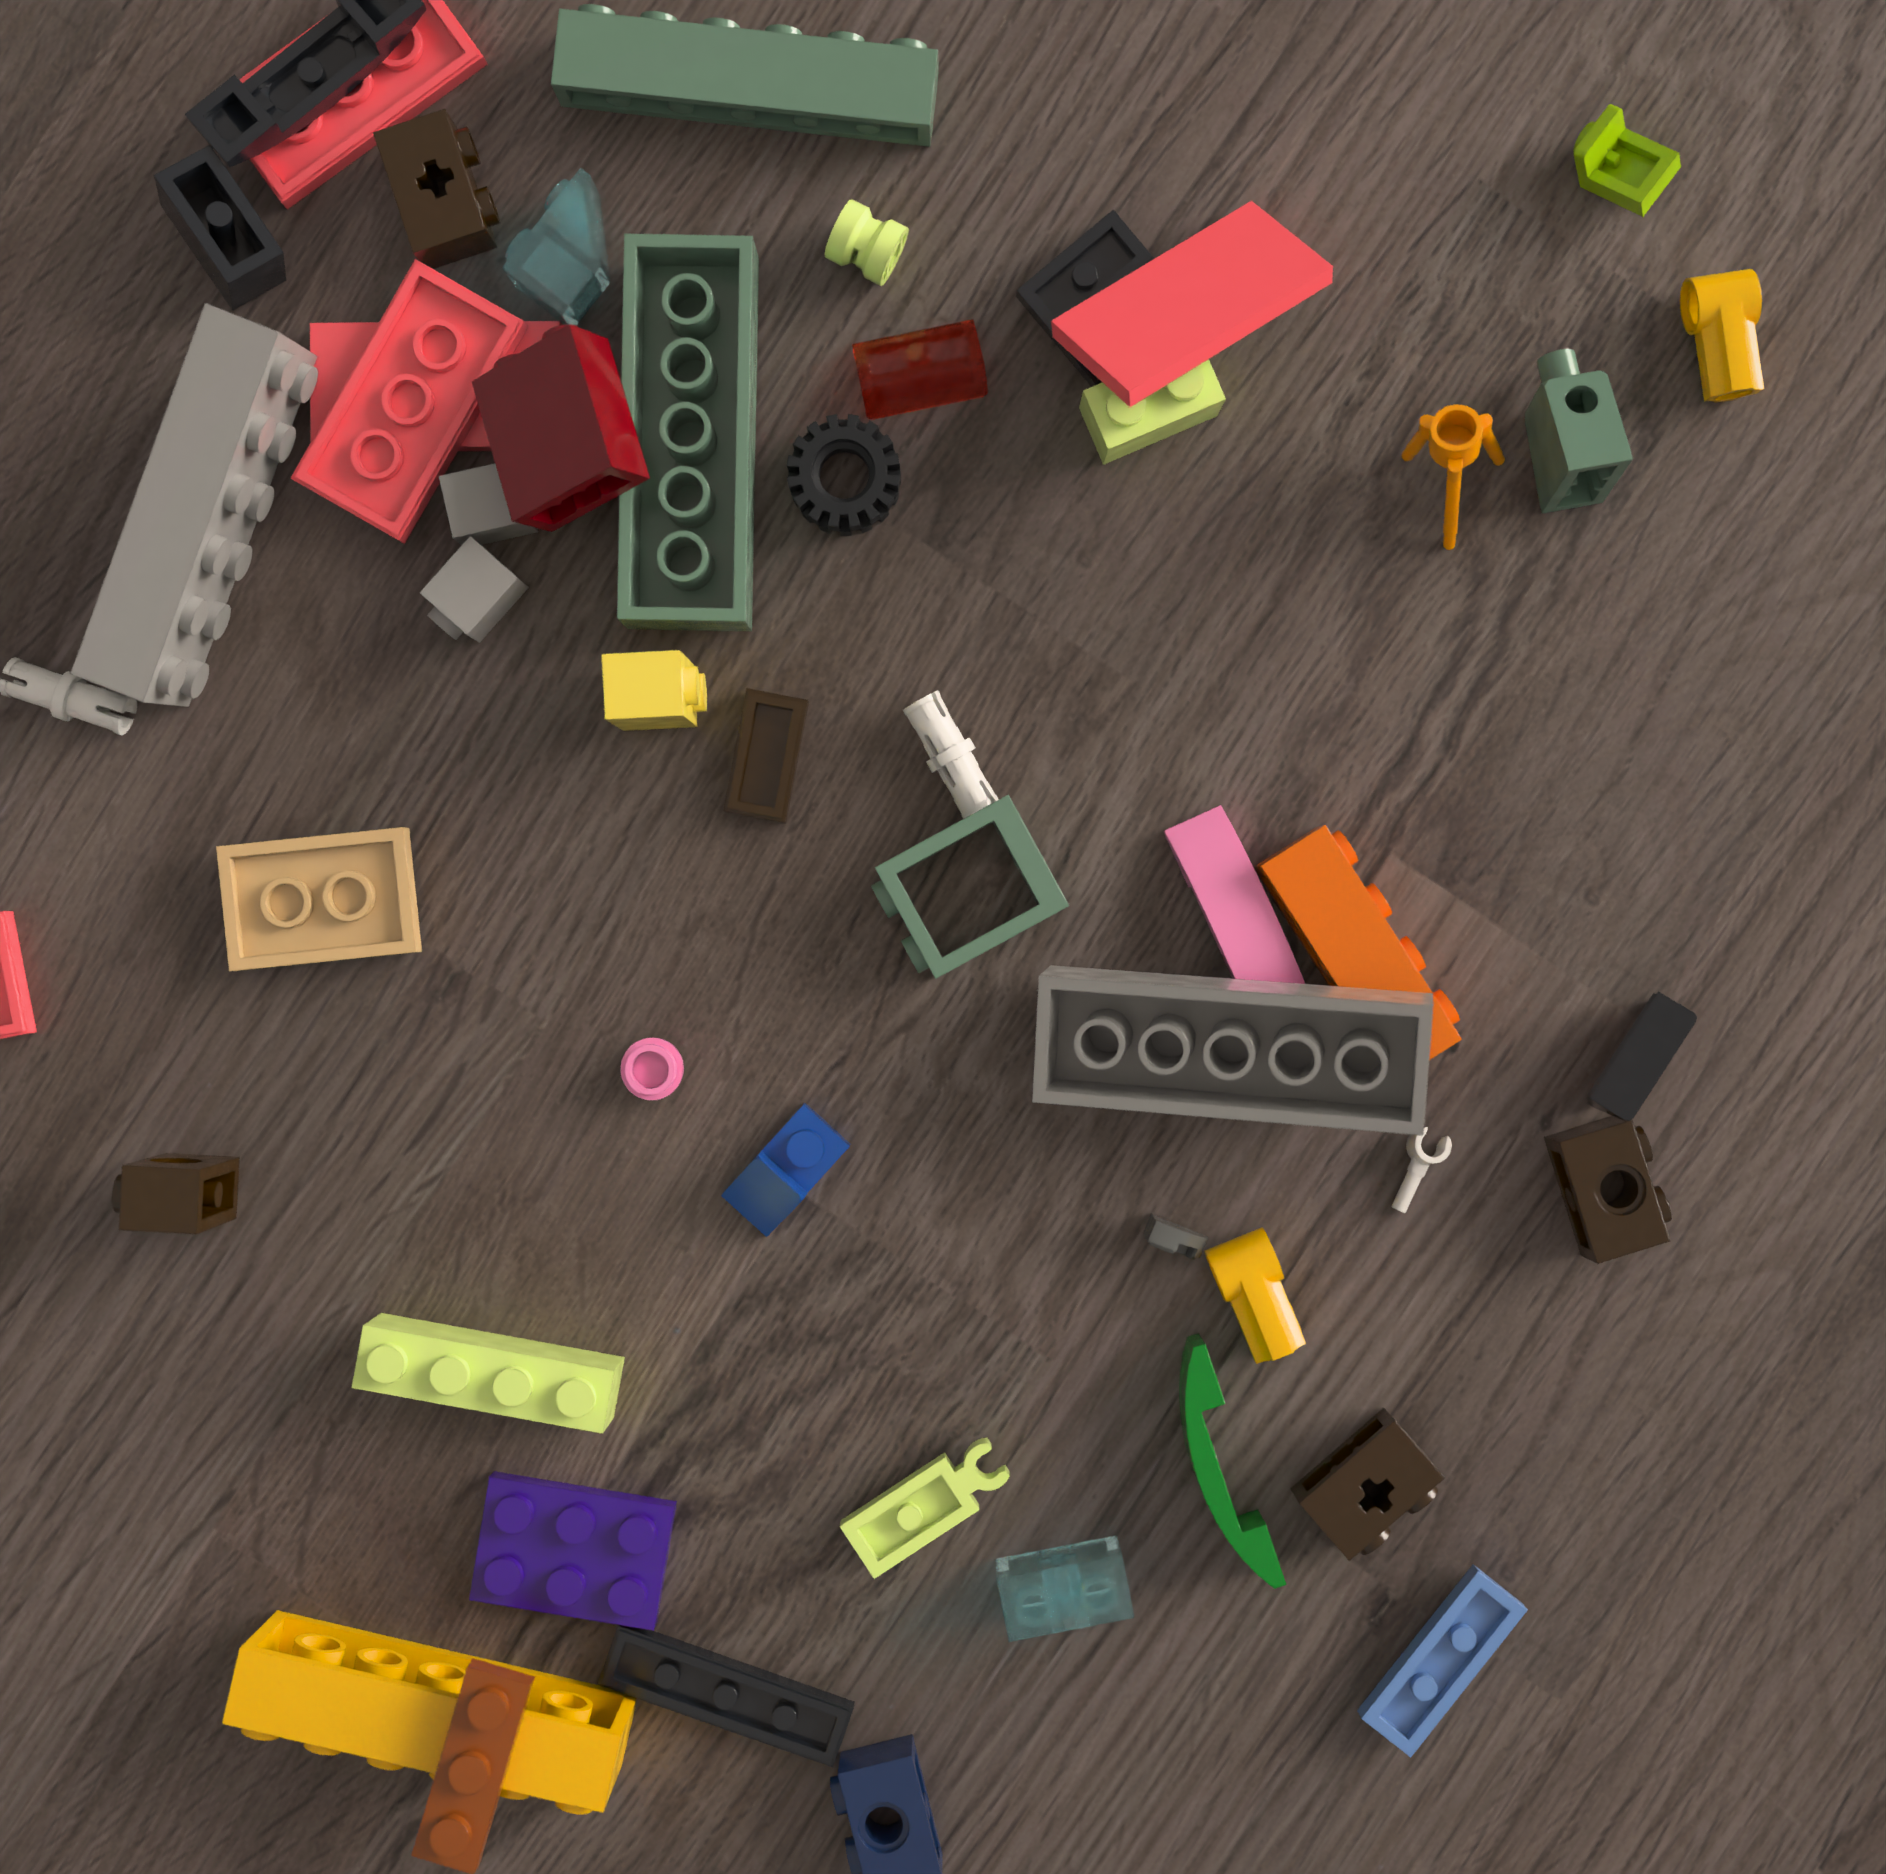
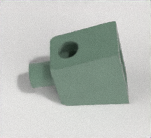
M1561 349L1547 353L1537 360L1541 384L1525 412V425L1542 514L1603 503L1633 460L1608 374L1601 370L1580 374L1576 354L1572 349Z

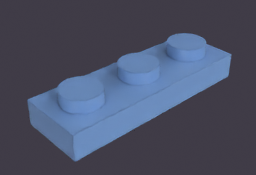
M1473 1564L1358 1708L1357 1711L1361 1719L1411 1758L1528 1609L1522 1602Z

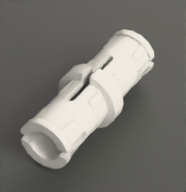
M16 657L11 658L3 669L2 673L27 682L24 683L18 680L11 682L0 679V693L3 696L14 697L50 709L52 716L63 721H71L77 718L112 730L119 735L126 734L134 719L113 713L110 709L120 713L127 711L136 714V699L88 684L85 679L70 674V671L61 675L26 663Z
M938 690L903 709L905 716H907L912 727L916 730L930 757V760L926 762L932 773L938 771L944 784H946L963 819L999 800L989 782L985 779L978 766L979 764L971 752L976 749L970 737L967 739L963 738Z

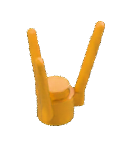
M1459 404L1444 407L1434 417L1428 414L1421 416L1418 431L1402 452V459L1406 462L1411 461L1426 442L1429 441L1430 456L1437 464L1447 468L1443 524V546L1446 550H1452L1456 544L1462 468L1473 463L1478 457L1481 442L1495 465L1500 466L1505 461L1502 449L1492 431V416L1489 414H1481L1479 416L1472 408Z

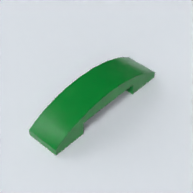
M1197 1333L1188 1336L1186 1339L1179 1377L1181 1425L1191 1467L1205 1501L1228 1542L1260 1578L1276 1589L1285 1586L1286 1582L1267 1525L1258 1509L1236 1516L1202 1415L1203 1411L1226 1403L1206 1344L1200 1334Z

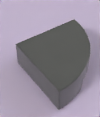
M1152 1213L1143 1231L1149 1245L1172 1254L1174 1252L1181 1253L1192 1260L1201 1258L1209 1238Z

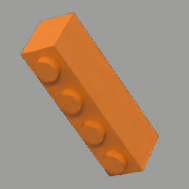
M1326 825L1316 827L1254 866L1257 875L1328 986L1433 993L1429 1060L1462 1040L1454 1027V1024L1460 1021L1458 1012L1441 989L1432 992L1420 974V971L1426 968L1423 957L1407 936L1401 939L1397 938L1386 918L1392 915V910L1387 900L1373 883L1366 887L1364 886L1352 865L1359 861L1357 854L1341 831L1337 830L1331 834Z

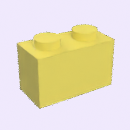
M680 650L602 654L605 720L623 731L697 727V712L707 711L705 674H699L698 667L694 666Z

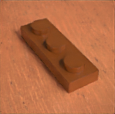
M472 1658L465 1672L411 1856L469 1874L476 1873L535 1679L534 1676Z

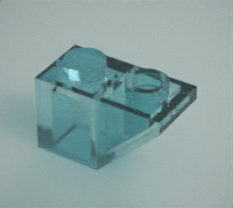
M582 168L578 170L571 181L563 179L553 188L544 205L546 212L532 230L526 228L516 235L506 251L505 258L507 262L502 267L514 286L564 325H577L610 284L601 198L591 175Z

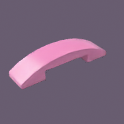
M1220 805L1163 831L1188 887H1191L1232 979L1305 984L1267 894L1222 806Z

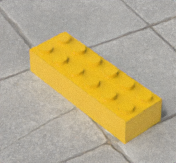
M277 1610L239 1648L222 1724L241 1728V1733L251 1739L271 1741L279 1737L304 1743V1748L315 1754L332 1756L345 1752L366 1757V1761L371 1766L383 1770H399L409 1767L429 1772V1776L434 1780L468 1664L474 1658L535 1677L500 1796L513 1800H522L529 1796L554 1801L556 1807L562 1811L582 1815L589 1814L592 1811L603 1813L622 1767L637 1698L592 1683Z

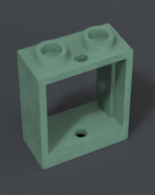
M1009 794L876 866L875 869L881 880L871 885L887 917L890 918L900 913L911 935L901 940L917 972L921 973L930 968L935 979L1069 907L1067 900ZM993 823L1037 906L942 957L897 875Z

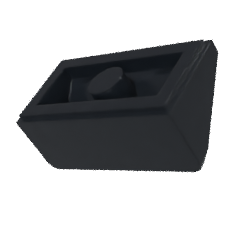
M1659 991L1657 994L1653 993L1586 1098L1588 1099V1104L1623 1121L1632 1120L1696 1023V1014Z

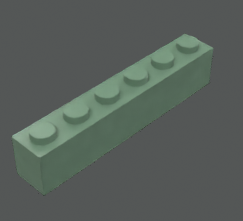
M583 4L578 7V10L559 8L551 86L561 107L931 147L939 74L938 49L927 48L925 43L910 38H897L890 41V44L865 42L862 36L846 31H835L829 33L827 37L803 35L799 29L781 24L769 25L763 31L740 28L736 22L724 18H707L703 20V24L680 22L673 15L660 11H645L641 13L640 17L616 15L613 10L605 6Z

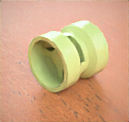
M851 199L841 211L832 229L825 249V258L840 266L853 263L862 270L864 278L882 286L888 280L899 260L907 240L909 228L892 219L885 222L872 218L869 207Z

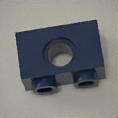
M913 1734L840 1752L838 1775L830 1777V1788L836 1813L838 1816L848 1814L853 1836L845 1838L846 1854L851 1873L942 1874L943 1854ZM878 1807H890L897 1811L901 1818L894 1824L880 1825L870 1818L869 1813Z

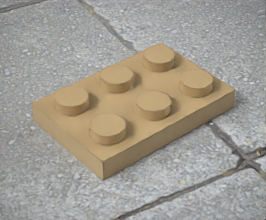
M399 827L216 846L229 971L422 952L409 828Z

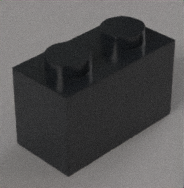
M211 145L154 175L161 207L232 311L286 281L284 252Z

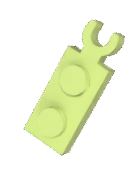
M981 1438L973 1442L965 1452L964 1461L954 1467L944 1452L841 1520L840 1528L874 1579L979 1511V1503L972 1494L977 1489L983 1491L996 1490L1007 1482L1010 1474L1006 1465L999 1467L992 1473H983L976 1466L977 1460L992 1449L988 1438Z

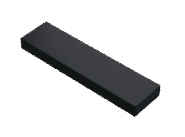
M622 1625L617 1627L597 1684L830 1767L834 1766L854 1709V1701L653 1630Z

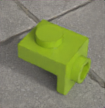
M1612 104L1606 107L1596 122L1592 121L1583 128L1576 140L1573 151L1581 188L1644 217L1681 168L1679 152L1626 129L1623 110Z

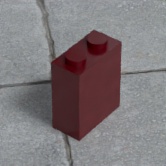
M559 325L547 330L543 334L542 340L524 351L500 358L495 362L492 370L472 381L512 522L553 532L650 479L608 338L579 328L576 325Z

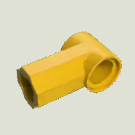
M1753 269L1686 278L1682 283L1680 313L1686 332L1689 335L1695 336L1704 402L1713 401L1716 403L1736 400L1741 397L1757 394L1764 389L1755 325L1758 323L1761 315L1762 293L1758 276Z
M1263 1227L1204 1251L1220 1293L1225 1302L1230 1301L1256 1364L1280 1359L1294 1353L1297 1348L1306 1344L1293 1308L1287 1299L1280 1281L1284 1279L1280 1263Z

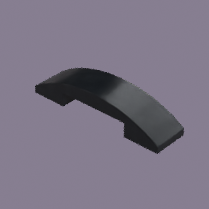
M336 0L338 8L244 83L234 74L185 113V116L229 167L247 161L303 129L358 86L389 56L426 11L423 1Z

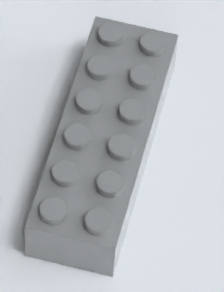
M205 303L70 674L144 703L189 707L191 699H195L201 694L209 676V665L205 661L213 640H218L223 635L229 623L231 607L227 602L235 580L240 581L244 577L251 563L252 547L248 544L257 521L261 522L265 519L273 503L274 488L270 485L279 462L283 463L289 457L296 438V429L292 426L300 403H306L315 389L318 370L314 365L318 357L317 355L278 331Z
M1050 965L1039 975L1032 1102L1424 1136L1433 993Z

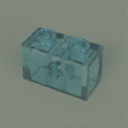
M1117 1535L995 1559L997 1584L1009 1642L1134 1618Z

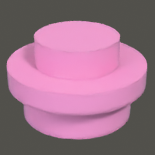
M645 1038L637 1041L627 1049L621 1061V1077L626 1088L635 1096L645 1100H659L667 1097L678 1088L684 1074L681 1054L674 1045L660 1038Z

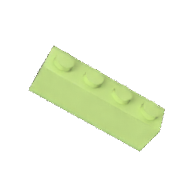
M381 1313L362 1327L352 1388L603 1434L614 1418L625 1357Z

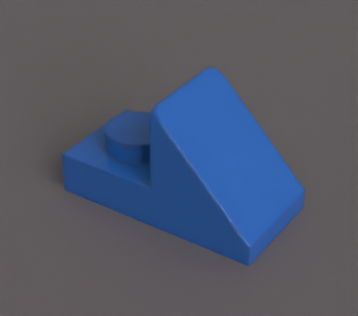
M804 1103L721 1196L762 1234L768 1237L802 1202L807 1193L851 1144L811 1107Z

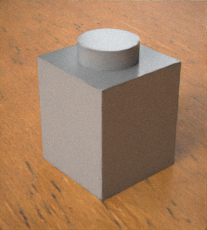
M495 463L439 476L452 538L462 545L470 536L479 544L484 545L538 532L537 528L512 522Z
M470 536L422 589L420 594L434 605V608L427 616L447 634L457 640L464 632L480 643L529 587Z

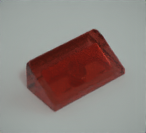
M974 319L852 344L868 419L874 420L980 398L988 393L985 363Z

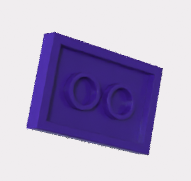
M494 1471L488 1480L469 1600L654 1631L658 1620L677 1501Z

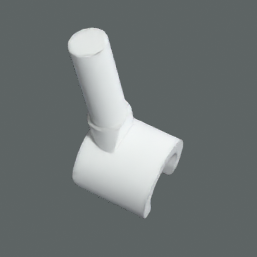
M1428 1127L1424 1128V1136L1426 1135ZM1410 1135L1408 1137L1406 1149L1411 1161L1407 1168L1408 1172L1391 1207L1406 1213L1429 1165L1444 1161L1451 1153L1452 1143L1449 1136H1444L1440 1139L1436 1152L1432 1157L1426 1155L1422 1150L1421 1142L1424 1137L1423 1135Z

